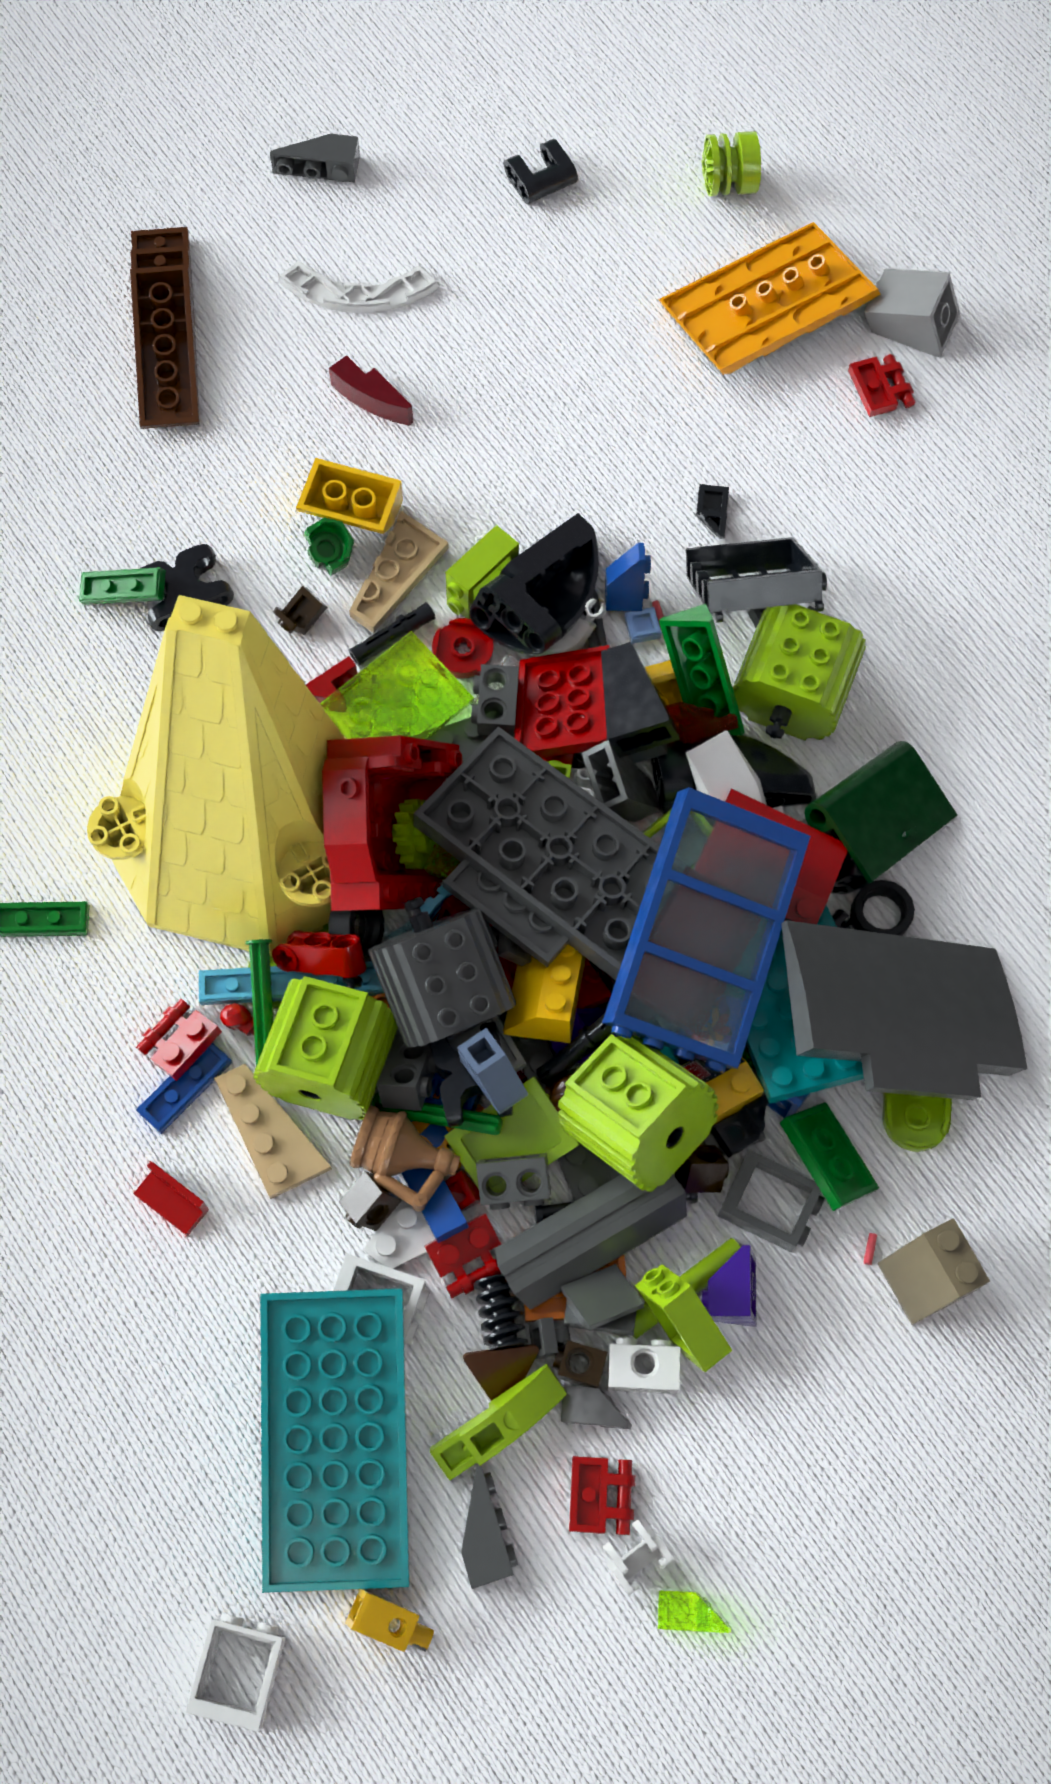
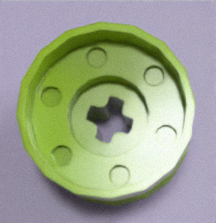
M756 131L736 132L733 137L732 146H730L726 133H720L718 140L715 134H706L702 153V174L708 196H717L719 188L722 195H728L732 182L737 194L758 192L761 181V152Z

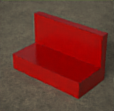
M150 1161L147 1165V1168L150 1170L149 1175L133 1194L188 1237L209 1209L203 1200L154 1162Z

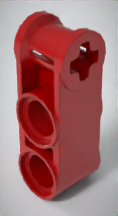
M297 930L288 936L285 944H279L272 951L274 963L278 968L286 972H303L313 975H334L351 978L361 975L367 969L360 937L354 934L340 935L328 932L316 933Z

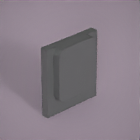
M616 1264L561 1286V1292L567 1299L568 1307L580 1324L589 1331L644 1308V1302Z

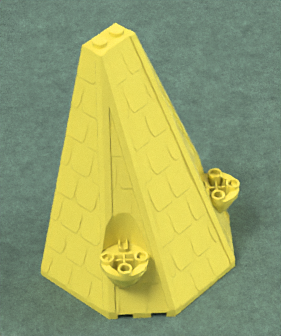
M182 595L178 596L172 615L165 627L123 779L121 794L118 797L106 796L100 800L98 806L89 817L87 837L98 853L112 860L148 927L249 951V945H246L245 941L271 939L272 944H269V955L272 957L273 949L279 944H285L292 932L300 930L317 933L323 929L325 924L329 923L331 884L330 868L324 848L322 770L325 759H328L327 740L346 738L251 611Z

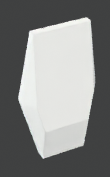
M724 731L686 752L697 791L725 801L732 788L767 805L760 779L728 731Z

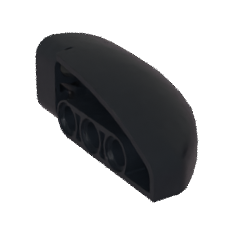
M577 513L512 559L502 569L499 576L479 590L469 611L474 625L495 642L525 654L540 655L562 639L582 616L586 609L585 605L592 598L596 586L599 556L596 534L592 525Z
M678 727L680 740L667 743V754L650 759L656 794L662 809L660 810L661 816L673 807L678 791L688 787L697 790L686 752L722 732L706 727ZM730 735L760 779L767 806L775 808L779 806L810 804L817 798L813 777L792 758L775 747L749 736Z

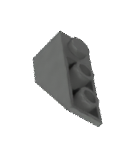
M327 134L270 150L272 172L285 176L292 175L311 179L318 178L355 183L360 159L359 138L357 136Z
M482 1466L476 1467L461 1549L472 1589L513 1576L512 1567L518 1566L513 1545L505 1546L501 1531L507 1529L502 1508L494 1510L490 1495L497 1492L491 1472L484 1474Z

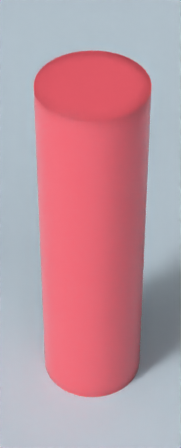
M656 600L652 602V606L655 607L659 622L664 615L659 601Z
M869 1233L863 1261L866 1265H872L877 1234Z

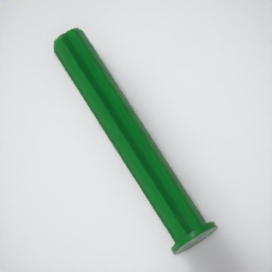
M271 939L245 941V944L249 945L256 1066L273 1024L269 944H272Z
M379 1092L373 1098L372 1106H377L380 1108V1111L397 1113L405 1111L408 1114V1118L412 1121L449 1127L443 1105L424 1102L421 1111L382 1108ZM463 1109V1124L453 1128L499 1135L503 1126V1120L499 1115Z

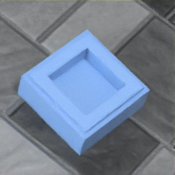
M655 607L642 609V611L625 612L624 619L632 644L661 638L662 632Z

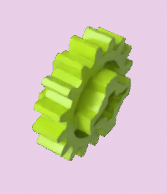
M406 799L404 803L399 804L400 812H395L397 824H393L392 827L393 842L397 843L395 854H400L399 863L405 864V869H427V865L432 864L431 856L436 855L434 850L436 843L413 826L414 813L426 800Z

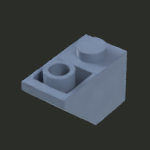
M487 1028L457 1047L461 1063L499 1115L528 1096V1092L507 1055Z

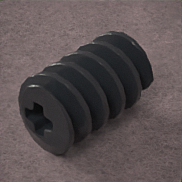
M500 1274L476 1280L473 1283L475 1290L482 1291V1293L477 1295L476 1301L478 1304L486 1305L478 1311L479 1317L488 1319L481 1324V1330L491 1333L483 1338L484 1345L493 1347L490 1350L527 1344L528 1339L517 1337V1333L526 1329L525 1325L514 1322L515 1319L523 1315V1311L512 1309V1306L520 1302V1300L516 1296H510L509 1292L512 1290L505 1277Z

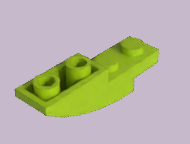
M545 1364L488 1403L489 1408L432 1445L430 1453L450 1481L476 1463L481 1466L513 1443L552 1410L567 1395V1392L548 1364Z

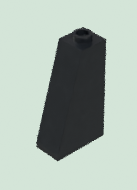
M628 642L601 651L607 740L619 758L680 740V734L632 643Z

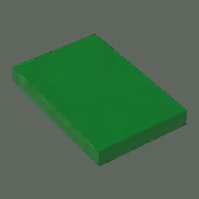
M826 1102L790 1115L779 1122L833 1211L866 1197L879 1189L872 1174Z

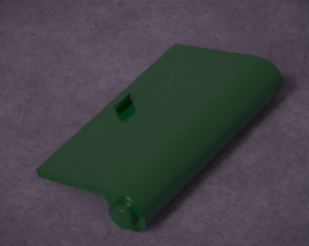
M898 741L808 804L804 811L805 819L809 826L821 832L834 829L868 883L873 882L958 816L915 748L905 741Z

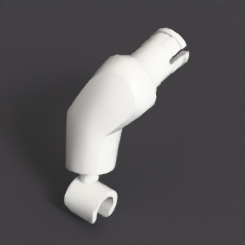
M590 599L585 605L587 615H582L575 626L544 653L534 656L539 657L580 650L596 627V624L593 622L594 619H600L605 615V606H602L598 613L592 614L591 608L597 600Z

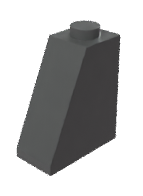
M608 740L581 753L596 799L620 817L637 822L662 810L652 780L627 756L619 758Z

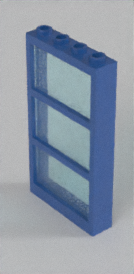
M690 787L678 791L602 1021L603 1024L612 1027L611 1033L631 1039L632 1034L644 1038L642 1044L649 1045L657 1050H662L663 1046L674 1049V1056L693 1062L694 1058L706 1061L704 1067L724 1073L725 1069H738L782 930L781 923L785 920L811 836Z

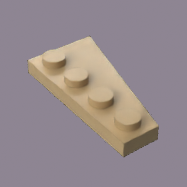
M400 511L395 527L388 534L380 556H377L368 579H365L349 610L350 617L372 633H375L449 549L448 542L403 511Z

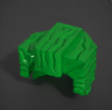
M323 518L305 529L303 536L310 545L307 554L316 568L323 565L331 577L348 566L354 540L343 522Z

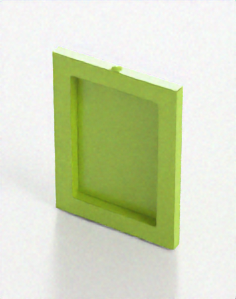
M535 1076L523 1083L528 1096L513 1105V1115L501 1117L503 1126L499 1135L457 1128L444 1135L455 1154L461 1157L460 1162L477 1187L476 1163L481 1159L547 1153L548 1165L580 1145L562 1130L558 1111ZM492 1104L481 1111L497 1115V1111ZM525 1173L522 1176V1181L524 1182L525 1180L533 1176L535 1173ZM492 1176L489 1178V1187L493 1191L503 1192L506 1190V1182L502 1177Z

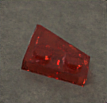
M685 702L666 705L680 734V741L683 743H695L700 738L738 728L737 716L730 713L725 717L718 718L714 717V709L697 707Z

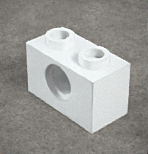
M617 1338L616 1344H609L607 1391L677 1394L680 1391V1347L672 1346V1341L651 1340V1345H637V1339ZM640 1356L649 1358L653 1364L652 1372L640 1374L634 1367V1360Z

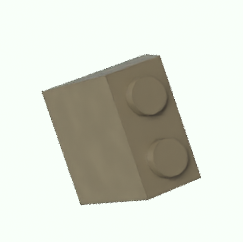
M954 1218L923 1233L877 1263L911 1325L969 1296L990 1282Z

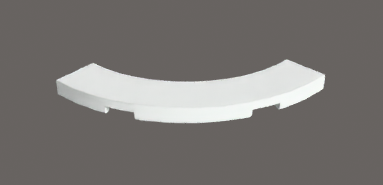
M297 261L277 276L278 283L299 298L323 308L351 313H374L400 308L428 296L439 288V282L421 265L400 276L388 279L386 283L377 285L345 282V284L330 281L329 277H325L308 268L301 261Z

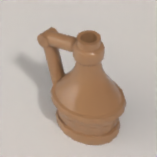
M370 1106L360 1127L351 1155L350 1166L353 1168L362 1167L374 1174V1181L379 1186L411 1205L415 1211L421 1212L425 1209L426 1204L443 1181L444 1176L448 1174L455 1176L461 1157L454 1155V1152L450 1149L441 1148L439 1150L429 1144L419 1134L405 1111L398 1113L380 1111V1108L377 1106ZM423 1168L433 1170L418 1193L392 1177L412 1169Z

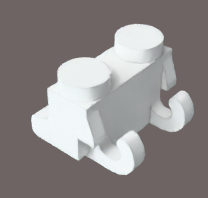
M639 1520L633 1522L632 1526L643 1540L620 1557L609 1542L602 1546L612 1559L605 1564L607 1569L628 1596L640 1588L635 1579L631 1583H628V1580L657 1557L663 1556L658 1561L663 1569L675 1561L671 1552L654 1530L650 1529L647 1532Z

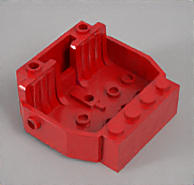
M401 735L327 740L328 759H325L322 770L324 848L330 868L331 911L405 909L404 903L413 898L421 897L424 902L430 896L434 899L440 894L436 890L441 886L443 874L439 869L438 863L441 854L445 850L438 844L434 845L436 855L431 856L432 864L427 865V869H405V864L399 863L400 854H395L397 843L393 842L392 827L393 824H397L395 812H400V803H404L406 799L427 800L446 781V778H449L463 763L459 745Z

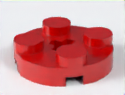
M457 618L451 620L449 625L444 626L442 629L440 627L433 637L432 654L437 664V669L451 677L466 679L474 677V675H480L481 664L490 665L493 658V639L477 628L471 619ZM461 643H466L467 648L471 650L461 654L454 648L460 647Z

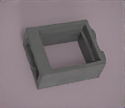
M749 1149L717 1216L792 1252L797 1244L802 1247L805 1244L811 1228L806 1226L811 1214L817 1216L825 1198L820 1196L821 1191L814 1180ZM755 1168L809 1193L791 1234L737 1208Z

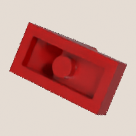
M348 656L305 685L325 711L347 713L346 701L339 691H346L355 684L358 679L357 666Z

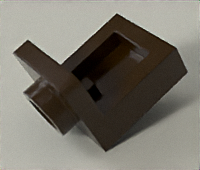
M302 586L284 609L276 607L273 613L280 618L277 623L290 634L295 631L306 635L328 607L311 590Z

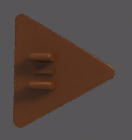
M528 1344L489 1351L467 1352L463 1355V1360L492 1401L526 1378L539 1352V1348L536 1344Z

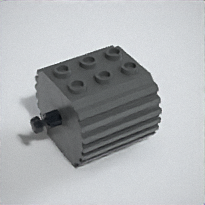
M421 897L413 898L404 903L405 910H412L413 916L409 918L413 930L388 939L368 950L405 1047L423 1046L500 1015L516 1005V1000L480 908L460 911L432 922L428 911L421 912L420 907L425 904Z

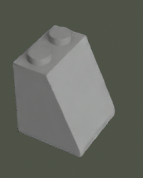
M884 269L880 280L875 284L881 295L867 302L864 309V317L868 321L870 331L932 356L941 357L960 316L950 272Z

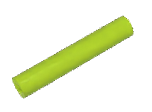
M733 1238L728 1239L679 1277L691 1285L696 1294L708 1286V1280L741 1248L740 1245ZM644 1302V1308L636 1311L633 1336L635 1339H638L659 1323L646 1302Z

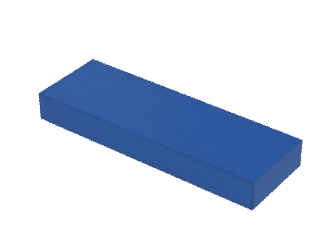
M212 1042L177 1081L169 1076L136 1111L162 1134L215 1081L214 1078L221 1075L231 1065L232 1060Z
M420 1168L407 1170L401 1174L407 1186L418 1193L433 1170ZM443 1179L426 1204L425 1209L421 1211L438 1243L469 1228L465 1217Z

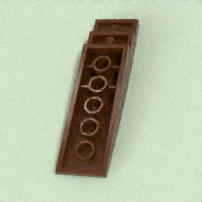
M188 227L131 231L130 278L140 429L199 425L197 353Z

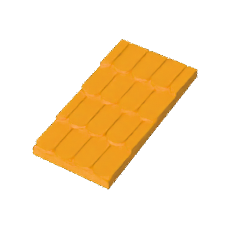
M812 222L658 300L721 374L724 375L733 373L762 355L764 357L802 334L811 333L840 315H847L881 294L878 288L837 245Z

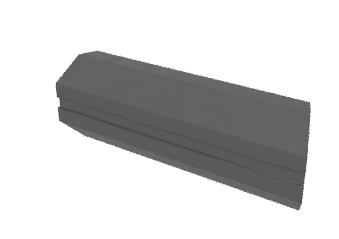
M675 1174L664 1185L656 1187L653 1192L643 1191L624 1176L619 1175L496 1247L495 1255L498 1268L507 1280L513 1294L530 1310L561 1293V1286L600 1270L683 1220L687 1216L686 1192L675 1178Z

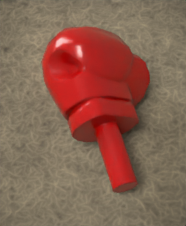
M233 1003L221 1010L220 1019L226 1027L232 1030L238 1029L247 1036L254 1035L253 1015L244 1005Z

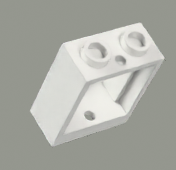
M346 1253L333 1291L352 1290L359 1270L413 1288L404 1313V1347L406 1343L412 1345L418 1329V1324L413 1323L417 1310L424 1311L430 1291L425 1290V1279Z
M223 1613L221 1620L211 1619L185 1713L259 1732L262 1730L286 1637L278 1635L279 1627L258 1622L257 1628L254 1629L242 1626L244 1618ZM222 1632L272 1644L255 1711L204 1698Z

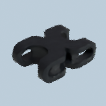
M201 544L179 552L176 556L175 567H171L164 561H156L141 567H161L166 570L164 595L166 596L163 601L151 607L148 612V622L152 629L158 632L165 631L166 624L172 615L179 595L226 606L232 602L234 592L226 581L218 580L206 583L199 580L202 574L212 569L215 565L216 554L211 546Z
M494 1021L482 1023L480 1030L482 1031L487 1028L501 1047L496 1023ZM447 1037L431 1042L437 1073L442 1079H445L440 1086V1094L449 1128L461 1126L464 1122L463 1105L466 1101L475 1095L485 1094L461 1063L459 1053L451 1048ZM511 1106L509 1109L501 1113L499 1116H512L514 1113L513 1106Z

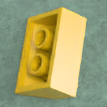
M315 458L296 506V511L341 521L343 524L384 534L395 524L402 505V481Z
M568 944L548 967H545L532 956L530 963L524 966L517 964L512 986L516 1005L507 1010L503 1035L571 1043L586 957Z

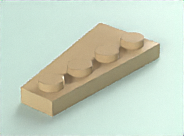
M243 1064L214 1079L269 1198L277 1197L332 1170L329 1163L277 1101L268 1094V1091L263 1090L261 1085L255 1082L254 1075L247 1065Z

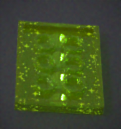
M410 631L322 701L320 705L346 739L401 735L427 740L473 703L474 697L423 642Z

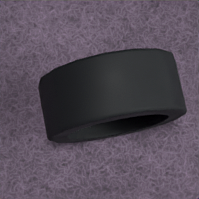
M887 880L873 881L860 889L851 904L850 918L853 921L852 927L855 930L903 936L913 921L915 908L912 897L899 884ZM873 896H883L891 899L900 909V921L891 929H881L873 926L867 921L863 913L866 901Z
M382 910L331 911L329 933L340 935H355L354 921L357 913L359 919L358 936L360 937L364 957L370 956L368 953L369 949L382 943L384 934Z

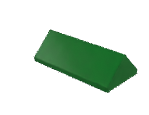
M706 603L662 617L659 620L690 727H706L720 732L728 731L730 735L742 736L745 733L715 623Z

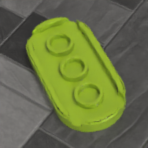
M883 1093V1126L889 1138L899 1147L913 1152L927 1151L936 1147L949 1132L952 1098Z

